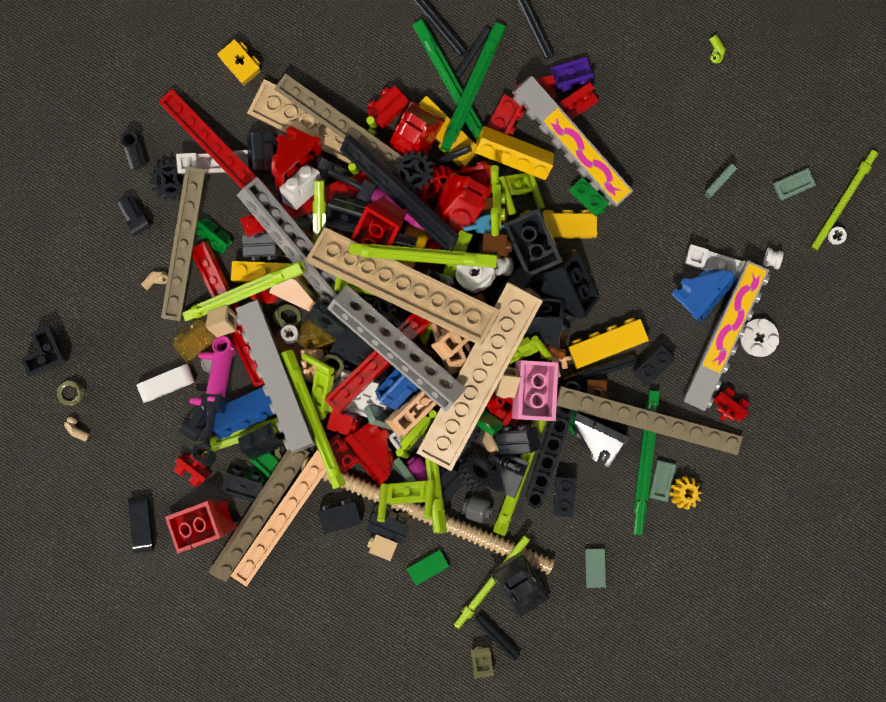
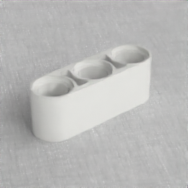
M188 364L141 382L136 386L143 403L188 386L194 383L195 380Z

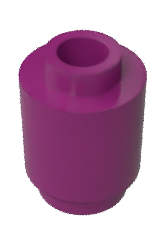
M416 456L412 457L407 462L408 470L417 481H427L426 462L421 456L418 458Z

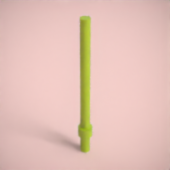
M871 150L866 160L858 167V173L811 246L813 249H819L865 174L870 172L871 165L878 155L876 151Z
M524 535L503 562L521 552L530 539ZM492 576L471 603L463 608L462 614L454 623L456 628L460 629L465 621L473 616L474 610L496 584Z

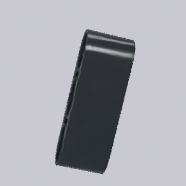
M149 497L128 498L134 554L154 552Z

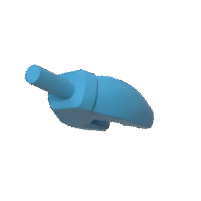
M491 214L477 218L474 225L464 226L463 231L476 230L477 233L491 234V226L489 224ZM501 225L499 232L505 229L504 225Z

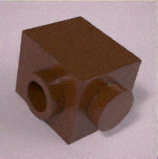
M489 233L483 234L481 254L497 255V259H501V256H505L506 252H510V240H507V235L499 234L498 236H493Z
M586 380V393L606 398L607 381Z

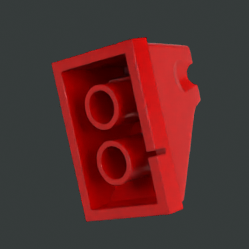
M412 101L403 113L401 121L397 124L388 147L404 157L405 152L411 155L412 150L416 155L419 151L422 152L424 157L432 147L445 120Z
M293 126L285 129L288 132L286 135L280 134L277 136V153L273 154L272 175L275 177V187L280 196L282 194L279 187L305 164L313 167L318 155L322 156L321 139Z
M449 173L436 203L437 208H434L433 212L458 234L460 229L463 230L464 226L473 225L481 211L485 208L486 198L490 196L492 189L472 180L471 177Z
M386 195L372 204L368 203L351 240L359 244L392 246L408 213V209H401L386 199Z
M368 422L354 433H350L343 441L359 459L361 466L380 486L388 479L392 469L393 457L391 448L388 447L387 443L389 432L386 428L380 430L378 426Z
M209 500L165 517L177 554L225 537V534L238 527V525L232 522L227 507L228 503H230L229 500Z

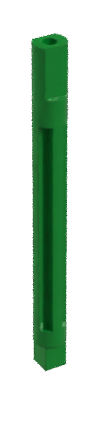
M421 19L412 26L457 106L464 91L424 19ZM471 107L465 122L475 140H477L483 125L473 107Z
M495 22L443 136L444 140L440 149L446 152H450L453 143L456 142L506 31L505 25Z
M649 391L646 410L659 412V391ZM644 429L632 534L643 535L656 438L655 432Z

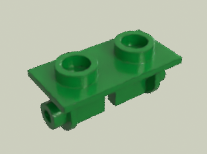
M583 178L569 190L595 217L598 214L602 215L605 212L604 208L609 204Z
M203 217L200 221H197L196 234L201 239L208 241L214 250L224 254L227 246L229 247L233 243L232 237L222 229L215 233L218 226L208 218L205 219Z

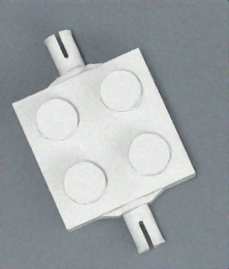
M344 369L338 384L333 382L332 390H335L352 372ZM374 380L344 410L367 417L364 410L367 405H379L387 408L386 405L379 401L375 390L380 385V381Z

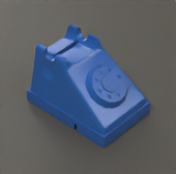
M725 269L708 270L692 279L683 278L680 282L683 286L682 289H674L671 294L692 314L691 316L702 323L734 285L737 277Z

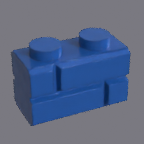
M395 369L375 390V393L381 403L396 410L406 402L408 396L415 392L418 387Z

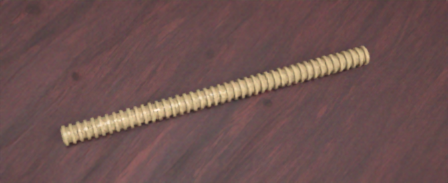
M307 456V458H305L301 468V472L304 470L306 465L311 460L310 456ZM341 470L346 485L340 488L343 489L344 487L347 491L352 490L351 493L356 492L358 496L361 494L363 498L368 497V500L373 499V502H379L381 486L377 487V484L372 485L370 481L367 483L365 479L360 480V477L355 478V475H349L348 472L343 473ZM325 472L322 478L325 482L328 480L331 484L328 474ZM420 502L418 504L393 505L387 503L390 509L394 508L397 512L402 511L408 516H413V519L416 517L418 521L423 520V523L426 524L428 522L430 526L432 525V518H424L425 504L422 506ZM449 514L445 515L447 533L451 532V535L456 534L457 537L461 536L463 540L466 538L468 542L478 543L480 547L483 545L485 549L495 550V553H501V556H508L516 546L515 542L510 543L508 539L506 541L503 537L498 538L499 535L494 536L492 532L489 534L487 530L482 531V528L477 529L475 525L472 527L470 523L467 525L465 521L460 522V519L456 520L453 516L448 517ZM527 547L522 550L531 567H535V570L540 569V572L545 571L547 575L550 574L555 562L553 558L549 559V556L544 557L542 553L539 555L537 551L532 552V549L527 550Z

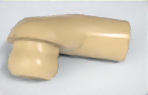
M153 271L141 285L148 291L153 284H166L168 274L161 271Z
M68 417L64 423L67 431L71 436L85 442L89 433L75 426L77 424L75 418Z
M485 431L482 439L484 446L490 453H498V444L493 436Z

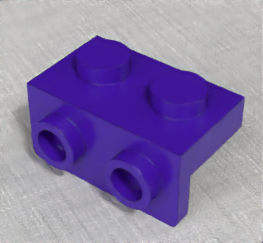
M587 57L550 68L557 91L562 90V92L573 89L572 86L578 84L585 86L594 79V74L591 72Z

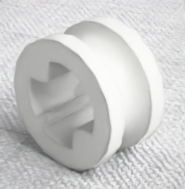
M834 227L828 233V240L835 245L841 244L846 239V231L841 227ZM834 231L841 233L840 241H837V238L833 239Z
M293 325L284 326L281 330L282 340L286 344L295 343L299 338L297 328ZM289 331L290 333V331H292L293 337L289 336V338H287L286 332Z

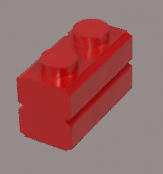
M395 85L392 88L388 86L382 91V97L378 101L374 99L367 106L368 110L366 112L368 116L373 117L382 130L410 105V101Z
M333 410L330 414L327 428L348 435L361 428L363 419L361 415L347 410H343L339 415Z

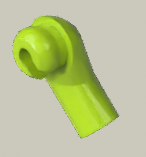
M715 35L709 39L714 47L710 59L713 63H720L724 58L726 48L718 35Z

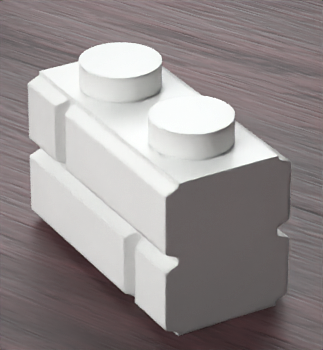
M305 164L279 187L283 202L297 210L314 195V180L321 179L320 172Z

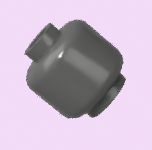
M476 495L467 498L463 506V513H465L466 518L478 523L484 522L486 518L489 519L493 511L488 499Z

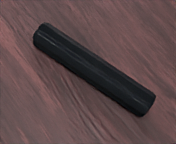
M479 615L475 619V623L512 661L519 658L520 653L483 615Z

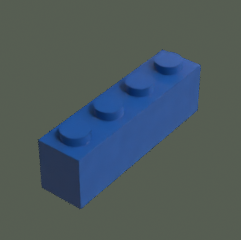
M263 387L227 403L225 414L216 413L213 431L218 439L227 438L239 430L247 429L250 425L262 422L274 415L269 405L272 401L270 396L267 397L265 395Z

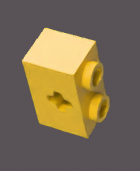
M234 39L217 55L242 85L245 86L261 72L258 67L261 64L254 56L250 58L246 53L248 49L242 42L237 43ZM239 58L244 61L243 65L238 64L237 60Z

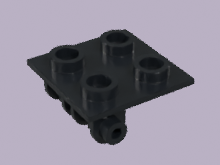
M499 452L491 453L488 460L493 465L491 470H495V474H493L495 479L487 487L515 498L529 462L510 454L500 455Z

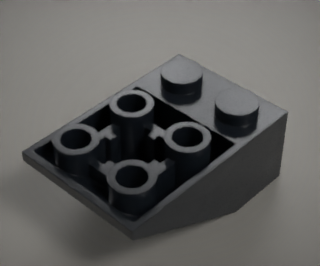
M347 326L340 337L335 340L330 354L338 355L344 362V369L353 372L375 350ZM327 359L326 364L333 367L334 370L340 368L337 360Z

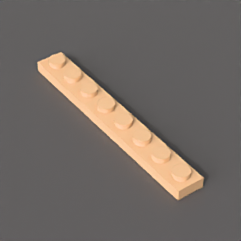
M319 450L315 452L231 576L246 587L327 471Z

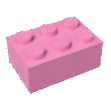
M515 361L514 368H517L521 379L516 396L513 398L512 419L556 421L559 363Z

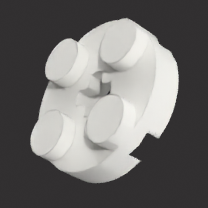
M457 265L456 279L462 288L472 293H478L488 288L496 276L494 268ZM472 269H480L479 275L471 276L473 274Z
M754 319L744 325L746 330L743 337L740 338V344L746 353L756 357H764L776 349L779 344V333L774 324L766 319ZM756 333L764 335L762 343L755 341Z

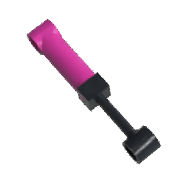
M318 155L313 168L320 172L321 179L328 181L329 177L332 176L359 190L358 198L368 203H373L386 195V199L401 208L372 180L365 179L361 183L335 170L334 166L336 163ZM406 215L404 220L417 228L425 230L411 216Z
M226 336L217 337L213 341L212 348L214 353H199V358L212 360L206 394H203L202 398L190 399V404L200 405L201 408L208 412L203 442L196 444L192 449V457L205 467L211 466L216 460V453L210 445L216 413L225 414L227 383L232 358L236 354L235 345ZM227 345V348L221 351L222 348ZM207 451L206 456L201 458V455Z

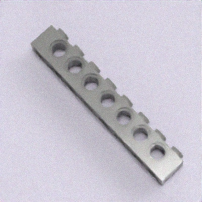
M258 177L255 178L237 194L238 198L293 263L300 260L303 262L306 273L303 276L318 294H323L333 301L340 293L334 290L336 276L306 262V258L314 244Z
M346 286L328 306L327 309L445 412L466 390L458 380L454 379L443 367L439 366L428 354L423 352L401 330L393 326L386 317L377 312L371 304L362 299L349 286Z

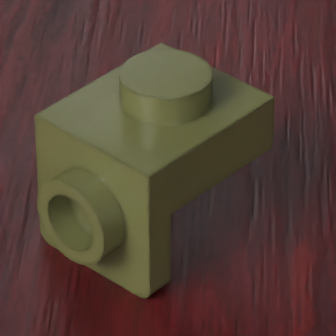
M479 646L471 650L474 677L494 676L490 648Z

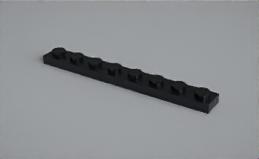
M351 135L346 136L340 151L402 209L407 208V214L447 251L452 250L459 235Z

